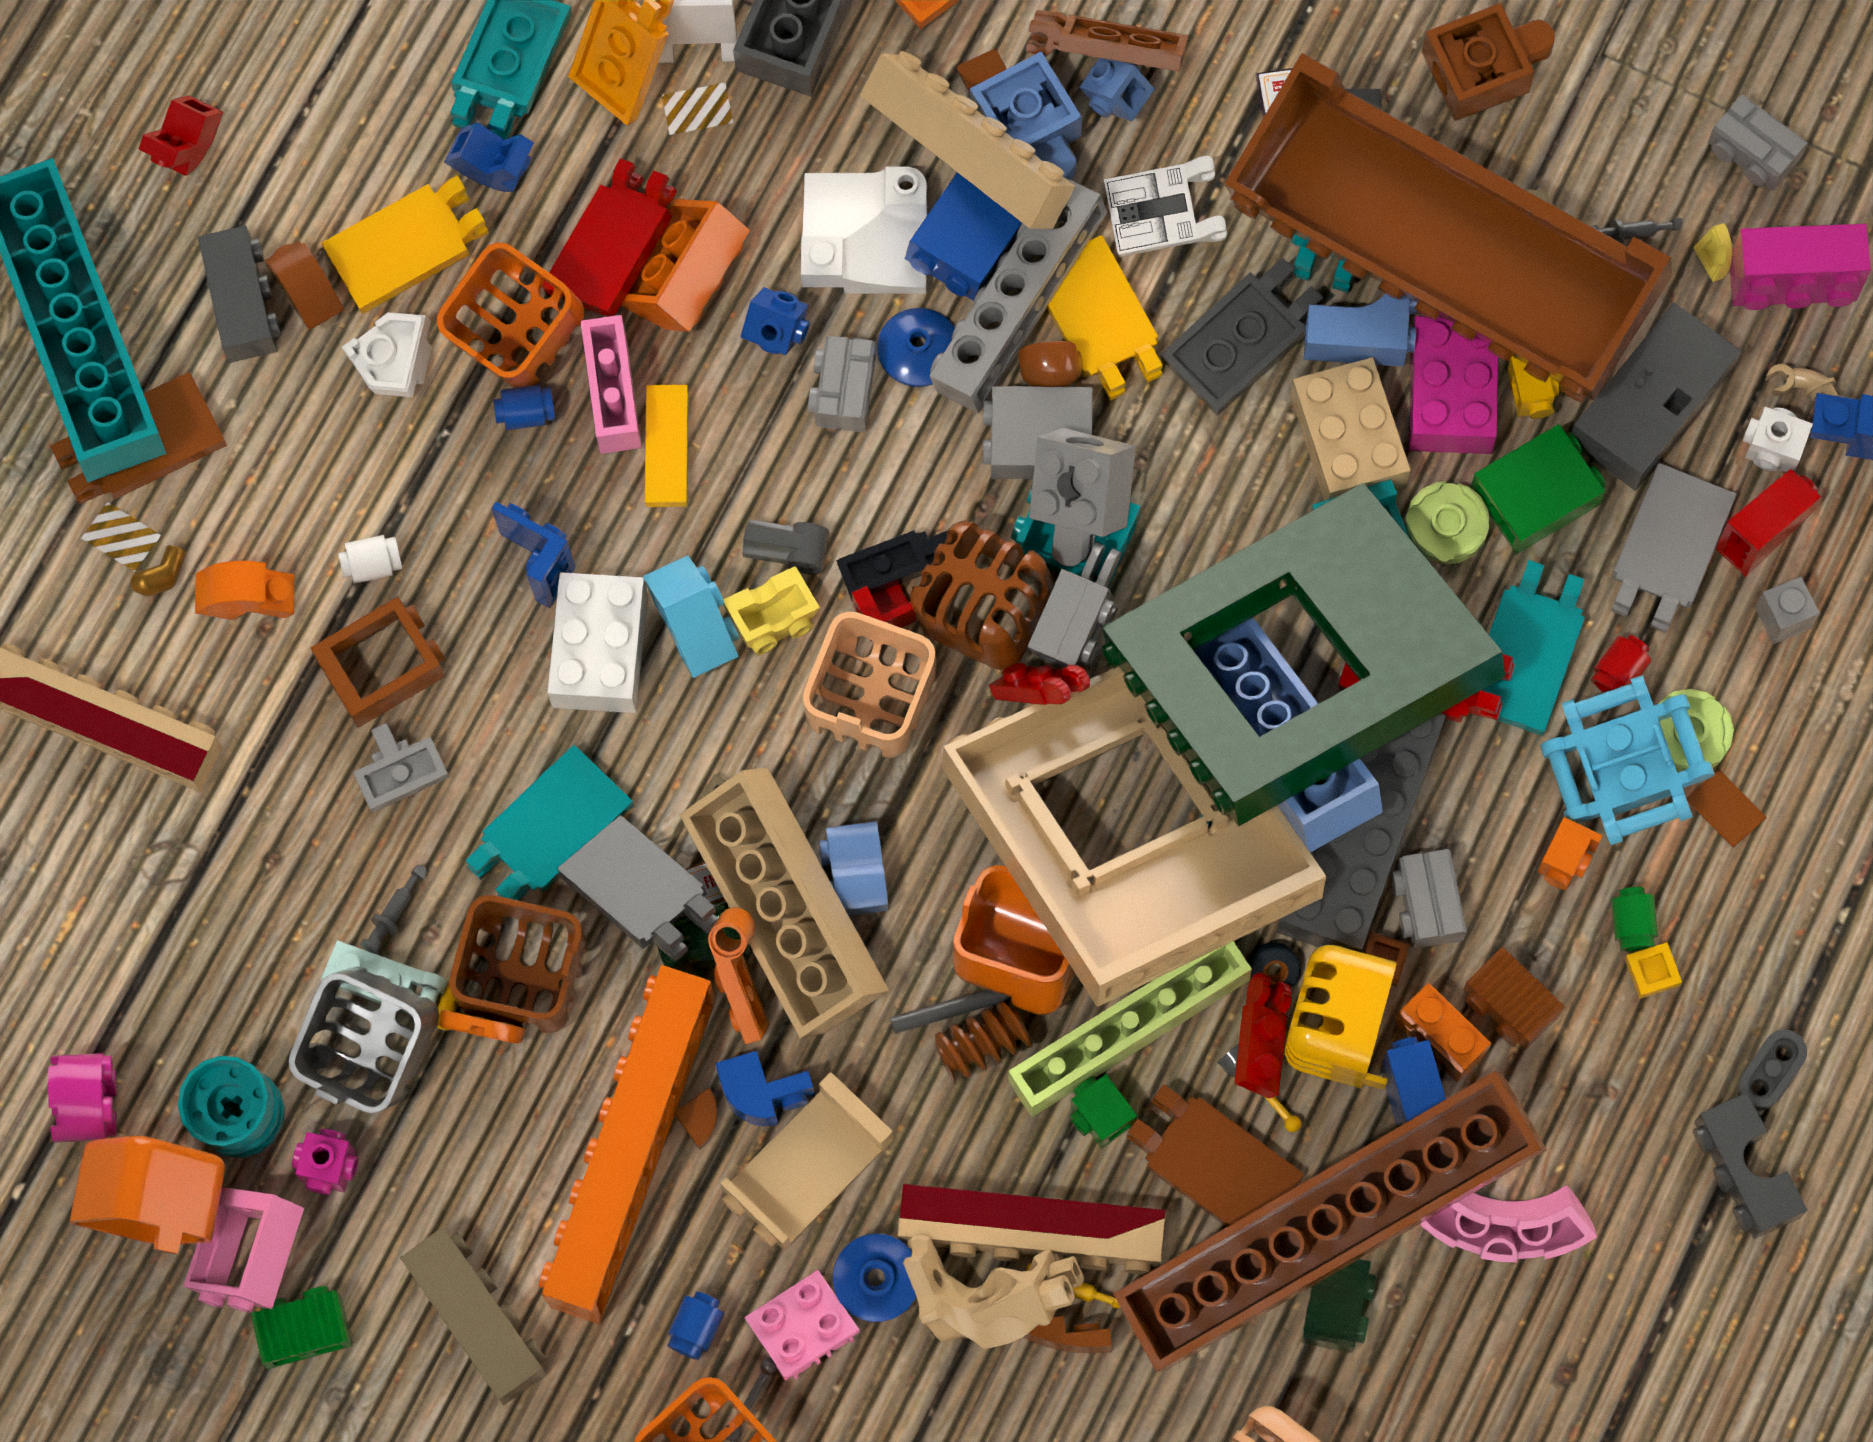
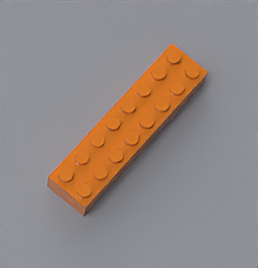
M664 965L660 966L657 976L650 975L646 983L643 1000L647 1001L643 1016L636 1015L632 1022L628 1035V1040L633 1041L628 1057L621 1056L617 1063L613 1080L618 1082L613 1098L607 1096L603 1102L598 1119L599 1122L603 1123L598 1139L592 1137L588 1143L584 1155V1163L588 1164L584 1179L577 1178L572 1187L569 1204L574 1206L568 1221L562 1220L558 1226L554 1238V1245L558 1246L553 1263L546 1262L538 1284L539 1287L544 1288L542 1295L551 1309L599 1325L675 1117L674 1112L677 1111L716 1002L710 980Z

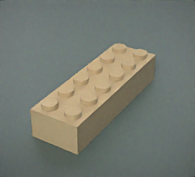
M768 768L740 771L679 814L729 908L743 909L754 919L755 933L749 945L799 1038L828 1032L889 991Z

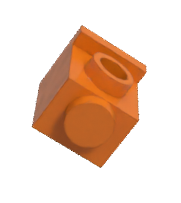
M1563 817L1540 864L1538 873L1545 875L1544 880L1558 889L1567 890L1574 875L1583 878L1593 857L1586 850L1595 853L1603 835Z

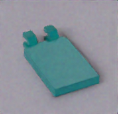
M487 0L451 81L452 90L455 91L454 97H456L450 111L451 116L454 117L452 121L453 126L462 128L471 125L476 114L477 104L494 109L488 124L489 128L492 129L491 131L502 139L509 137L514 125L515 116L522 118L524 113L528 114L572 15L570 5L554 0Z
M1528 560L1520 586L1511 585L1509 590H1504L1489 632V636L1502 650L1503 654L1514 659L1515 668L1511 681L1500 679L1481 691L1501 696L1500 702H1502L1503 706L1498 721L1543 736L1585 619L1584 616H1581L1583 610L1575 607L1585 579L1569 574L1560 600L1556 601L1535 593L1545 565Z
M573 745L482 831L484 836L481 840L485 844L480 845L465 860L468 864L467 867L479 880L501 860L513 870L514 873L510 874L495 889L498 893L497 896L519 901L530 889L535 891L538 888L544 893L560 878L557 868L618 816H624L634 807L633 800L584 753Z

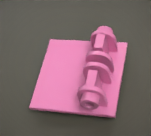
M819 1270L744 1317L776 1364L778 1371L785 1381L792 1376L795 1380L799 1378L798 1374L811 1367L813 1362L819 1365L821 1363L819 1358L826 1354L830 1358L832 1356L831 1350L835 1351L848 1342L850 1344L853 1343V1337L860 1332Z

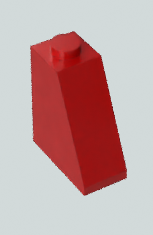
M1792 469L1788 470L1727 522L1715 549L1739 572L1747 577L1815 511L1821 499L1817 487L1808 477L1804 475L1798 476Z

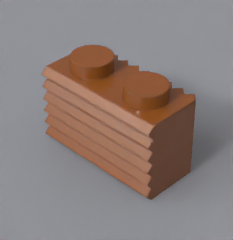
M1501 947L1465 983L1463 988L1468 994L1465 997V1001L1471 1009L1480 1016H1484L1487 1013L1499 1024L1496 1031L1509 1045L1515 1047L1519 1044L1525 1050L1560 1017L1565 1008L1563 1003L1558 1001L1504 947Z

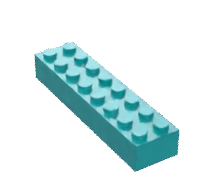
M50 158L0 176V254L87 483L165 455L166 451L54 159Z

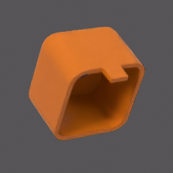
M125 1136L90 1141L83 1150L69 1222L76 1226L154 1244L153 1249L171 1254H178L179 1246L182 1244L212 1242L225 1164L215 1154L146 1136Z

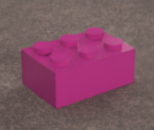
M1845 224L1740 229L1732 250V261L1729 269L1732 305L1745 306L1748 310H1761L1769 305L1786 304L1788 308L1797 309L1807 307L1811 303H1827L1832 307H1842L1857 301L1871 271L1867 225Z
M1415 316L1413 327H1416L1414 352H1411L1409 451L1492 454L1497 438L1498 357L1487 350L1490 345L1488 342L1477 336L1474 337L1473 341L1463 338L1450 329L1453 323L1443 317H1438L1434 321L1428 317Z

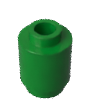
M1630 887L1618 890L1619 897L1611 899L1615 941L1620 942V951L1633 952L1654 947V938L1658 937L1654 895L1645 894L1644 887Z

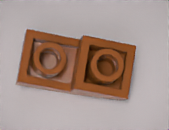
M1053 1316L1050 1324L1046 1326L1038 1325L1023 1337L1033 1343L1066 1352L1110 1353L1112 1351L1110 1328L1100 1329L1099 1323H1087L1074 1326V1333H1066L1064 1316Z

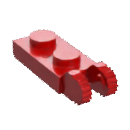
M1017 663L1005 668L1002 671L1003 676L989 684L995 700L1039 705H1061L1070 700V692H1083L1089 688L1091 681L1085 669L1078 665H1068L1064 669H1053L1049 665L1032 667L1026 666L1025 663Z
M1259 972L1253 975L1249 982L1246 1005L1242 1009L1234 1083L1270 1099L1278 1096L1280 1090L1287 1022L1285 1014L1291 1005L1292 988H1290V985L1280 981L1275 984L1271 991L1270 977Z

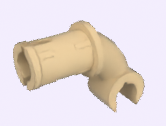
M1777 364L1771 367L1766 375L1765 380H1769L1777 375L1787 380L1785 385L1774 389L1773 395L1775 396L1787 395L1791 392L1792 388L1806 390L1804 392L1805 396H1811L1813 402L1817 393L1838 396L1833 386L1836 383L1834 377L1827 378L1811 369L1791 368L1785 364Z

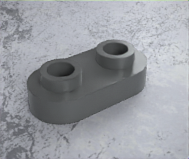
M1778 1030L1769 1035L1739 1078L1737 1084L1738 1096L1747 1092L1756 1110H1766L1774 1106L1806 1060L1807 1047L1802 1037L1791 1030ZM1778 1048L1786 1049L1790 1054V1059L1788 1061L1779 1060L1776 1057L1775 1050ZM1756 1082L1763 1084L1766 1088V1094L1763 1096L1754 1094L1751 1088L1752 1084Z

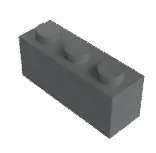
M246 225L198 236L222 349L229 363L278 352L274 337L281 336V330L276 312L269 313L266 300L273 299L267 274L260 276L258 263L264 262L265 259L259 237L252 239Z

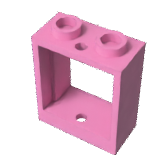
M222 1187L212 1242L197 1243L183 1287L200 1293L198 1301L214 1307L223 1308L225 1301H227V1306L248 1313H252L254 1306L272 1309L304 1208L274 1194ZM248 1217L261 1219L239 1288L226 1286Z

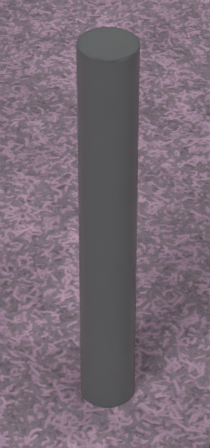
M986 989L890 1017L896 1034L993 1006L1000 1001H1010L1012 997Z

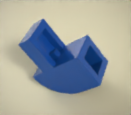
M477 122L460 129L444 163L477 183L498 191L513 192L520 177L530 164L531 157L528 154L534 142L522 134L502 139Z
M1817 393L1814 398L1811 420L1813 425L1809 438L1846 443L1845 456L1873 460V396L1861 394L1858 400Z
M757 1051L715 1063L729 1107L739 1118L753 1125H778L774 1108L782 1106L783 1110H793L808 1103L807 1098L815 1096L808 1071L766 1083Z

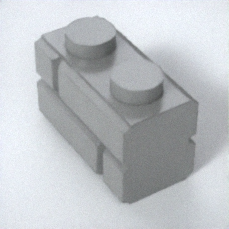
M1743 94L1716 123L1708 140V143L1712 145L1713 153L1719 159L1728 163L1731 161L1735 162L1744 169V174L1750 182L1759 187L1766 185L1772 191L1777 188L1786 175L1800 161L1808 142Z
M827 336L824 349H816L814 373L820 374L819 387H811L808 402V412L815 413L816 426L829 429L841 428L846 431L864 432L866 430L876 360L875 342L872 340L855 338L851 340L846 337Z
M1450 850L1431 851L1426 854L1419 853L1399 858L1397 871H1391V880L1395 897L1403 896L1405 912L1399 913L1403 938L1411 937L1412 946L1415 949L1464 940L1467 930Z

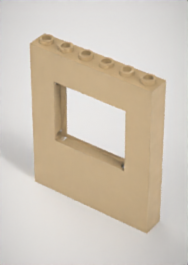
M1109 666L1101 670L1095 677L1090 679L1091 682L1088 689L1080 693L1079 691L1070 692L1071 698L1064 704L1039 705L1029 703L1022 711L1006 718H996L989 722L985 728L970 735H959L943 747V771L1097 1007L1321 899L1326 881V875L1277 805L1239 827L1229 813L1222 815L1211 797L1212 790L1206 783L1200 785L1195 780L1188 765L1190 761L1185 754L1178 756L1174 752L1166 736L1167 730L1162 724L1159 726L1154 725L1144 706L1146 702L1140 695L1135 698L1130 693L1123 679L1124 673L1119 666L1115 669ZM1147 733L1203 817L1094 869L1088 870L1033 785ZM1211 821L1212 825L1208 828L1207 822ZM1093 877V882L1090 884L1087 879Z

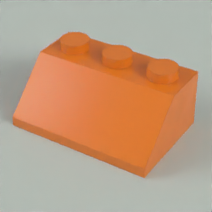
M672 199L666 207L672 218L621 307L666 330L690 332L692 327L700 321L703 314L702 310L711 295L721 286L723 275L732 260L741 253L743 242L750 230L717 201Z

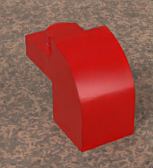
M189 95L172 99L161 130L143 134L138 150L151 155L150 160L153 163L187 176L199 166L212 145L224 112Z

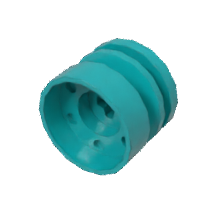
M217 1056L202 1061L188 1073L180 1087L178 1110L183 1125L194 1138L226 1157L246 1158L261 1153L275 1141L283 1127L285 1105L281 1091L268 1076L239 1057ZM235 1104L244 1111L239 1118L231 1111Z

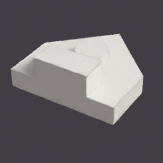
M388 312L375 322V327L358 339L354 337L342 346V349L374 394L413 397L416 384H424L432 346L427 341V335L431 321L426 315Z

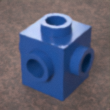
M763 287L750 301L740 337L758 344L761 349L768 353L786 355L796 343L801 345L807 336L810 322L805 320L809 305L798 301L797 297L791 293L784 291L775 292Z

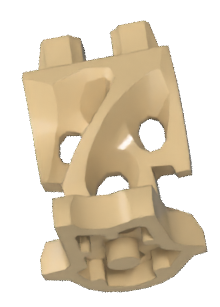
M917 1235L911 1238L912 1256L905 1258L903 1262L917 1296L919 1318L922 1324H926L938 1340L943 1343L959 1338H969L983 1349L1009 1344L1023 1338L1038 1325L1046 1326L1050 1324L1057 1309L1072 1305L1075 1298L1073 1288L1081 1286L1084 1280L1074 1256L1056 1261L1052 1251L1045 1250L1033 1258L1029 1271L1021 1272L1001 1267L995 1268L980 1287L970 1288L956 1280L955 1277L947 1274L931 1238L924 1235Z

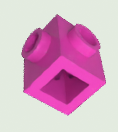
M320 1129L319 1135L306 1132L304 1143H297L293 1154L292 1168L296 1169L295 1174L301 1182L306 1184V1190L324 1195H330L331 1190L345 1193L348 1180L353 1181L358 1166V1155H355L356 1151L350 1142L345 1141V1134L334 1130ZM320 1152L329 1154V1160L322 1165L318 1164Z

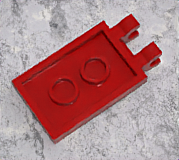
M621 158L614 168L611 187L600 184L549 271L550 274L563 282L581 300L585 309L607 317L616 315L670 222L672 215L666 206L677 193L675 187L667 185L669 181L668 176L654 170L647 181L645 194L637 192L644 178L642 175L634 173L636 168L634 163ZM544 280L542 288L546 294L552 296L554 287Z

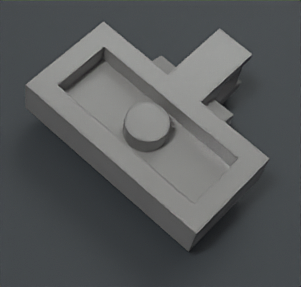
M387 723L371 730L381 750L371 755L374 763L353 772L372 813L449 778L431 737L411 746L408 745L406 739L396 743Z

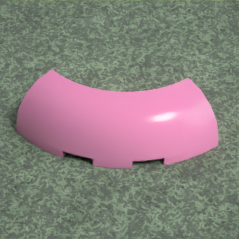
M1568 1185L1549 1195L1526 1201H1500L1472 1193L1420 1224L1435 1238L1452 1248L1457 1246L1479 1254L1482 1259L1498 1262L1517 1263V1259L1545 1256V1259H1550L1569 1253L1597 1238L1590 1217Z

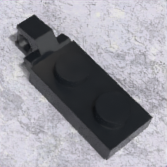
M915 530L836 560L851 601L852 592L865 586L868 587L872 595L922 576L921 572L924 567L932 565L934 551L938 544L945 543L947 531L928 538L925 531L915 533Z

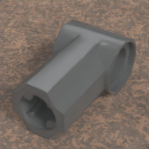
M749 519L743 538L742 555L745 558L785 564L789 569L796 566L799 573L820 574L823 569L830 531L821 525L808 522H797L792 527Z

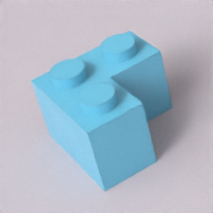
M689 555L643 576L657 611L666 623L681 659L693 678L739 657L733 644L734 641L739 639L738 633L729 616L722 618L718 607L725 604L717 585L714 581H711L704 566L697 568Z

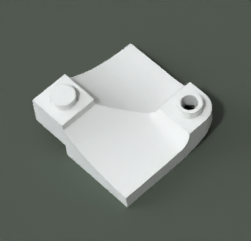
M885 167L884 170L876 173H805L803 232L801 240L802 287H844V293L926 294V275L916 271L910 262L904 259L909 241L927 216V185L923 174L912 167ZM908 181L913 184V187L908 190H903L899 187L902 182Z

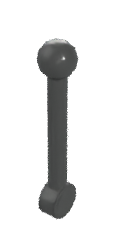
M766 1358L761 1362V1373L744 1402L749 1411L769 1375H773L777 1371L776 1364L772 1358ZM741 1426L730 1434L726 1440L730 1442L737 1441L741 1436Z

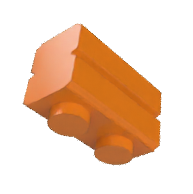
M1430 983L1425 985L1398 1012L1395 1021L1409 1037H1416L1418 1042L1429 1040L1435 1062L1438 1065H1444V1071L1457 1083L1488 1053L1492 1044Z

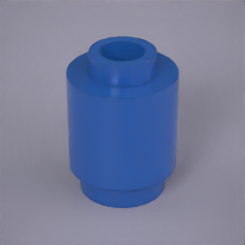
M538 384L500 390L501 398L493 399L496 423H505L506 431L544 426L545 421L555 420L550 387L540 388Z
M696 1291L694 1297L684 1296L669 1329L668 1335L671 1338L667 1347L686 1357L699 1361L702 1353L708 1352L725 1314L717 1309L720 1301Z

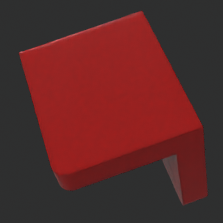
M899 584L872 595L867 586L852 592L853 606L857 613L900 628L916 621V614L911 606V602L908 603Z

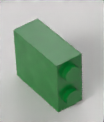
M1560 424L1474 473L1471 489L1481 496L1488 508L1489 515L1516 555L1601 505L1605 494V482L1602 475L1594 466L1589 468L1581 456L1582 448L1578 440L1572 433L1566 434Z

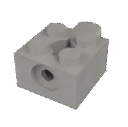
M1066 428L1037 437L1029 518L1055 525L1052 556L1058 563L1064 566H1074L1087 561L1095 545L1096 535L1103 537L1127 527L1136 446Z
M1096 542L1081 576L1061 569L1027 646L1034 656L1061 668H1065L1068 665H1078L1083 669L1084 667L1088 669L1093 667L1101 647L1097 645L1098 635L1103 626L1114 620L1117 612V607L1114 606L1115 602H1113L1114 597L1107 587L1119 562L1120 551L1112 549L1109 552L1096 583L1092 582L1102 560L1105 551L1104 544Z

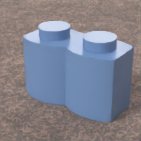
M877 821L826 828L827 840H819L822 866L830 865L832 881L830 883L848 916L888 911V897Z

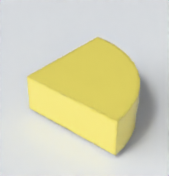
M1725 223L1713 226L1693 247L1712 282L1724 279L1731 266L1732 243Z

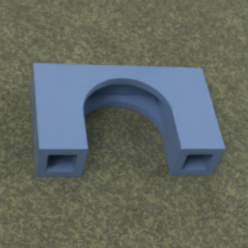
M1385 294L1378 301L1363 307L1309 305L1305 325L1304 360L1353 363L1373 357L1375 365L1403 367L1406 353L1414 352L1416 327H1408L1409 314H1416L1414 307L1417 303L1402 295L1400 300H1396Z

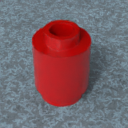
M1629 635L1627 638L1617 636L1593 668L1595 674L1591 678V682L1603 693L1631 684L1630 679L1641 676L1652 662L1647 654L1650 650L1649 647L1633 635Z

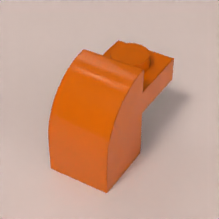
M258 561L221 562L208 566L196 573V614L233 620L247 612L287 618L294 614V574L266 569V563Z

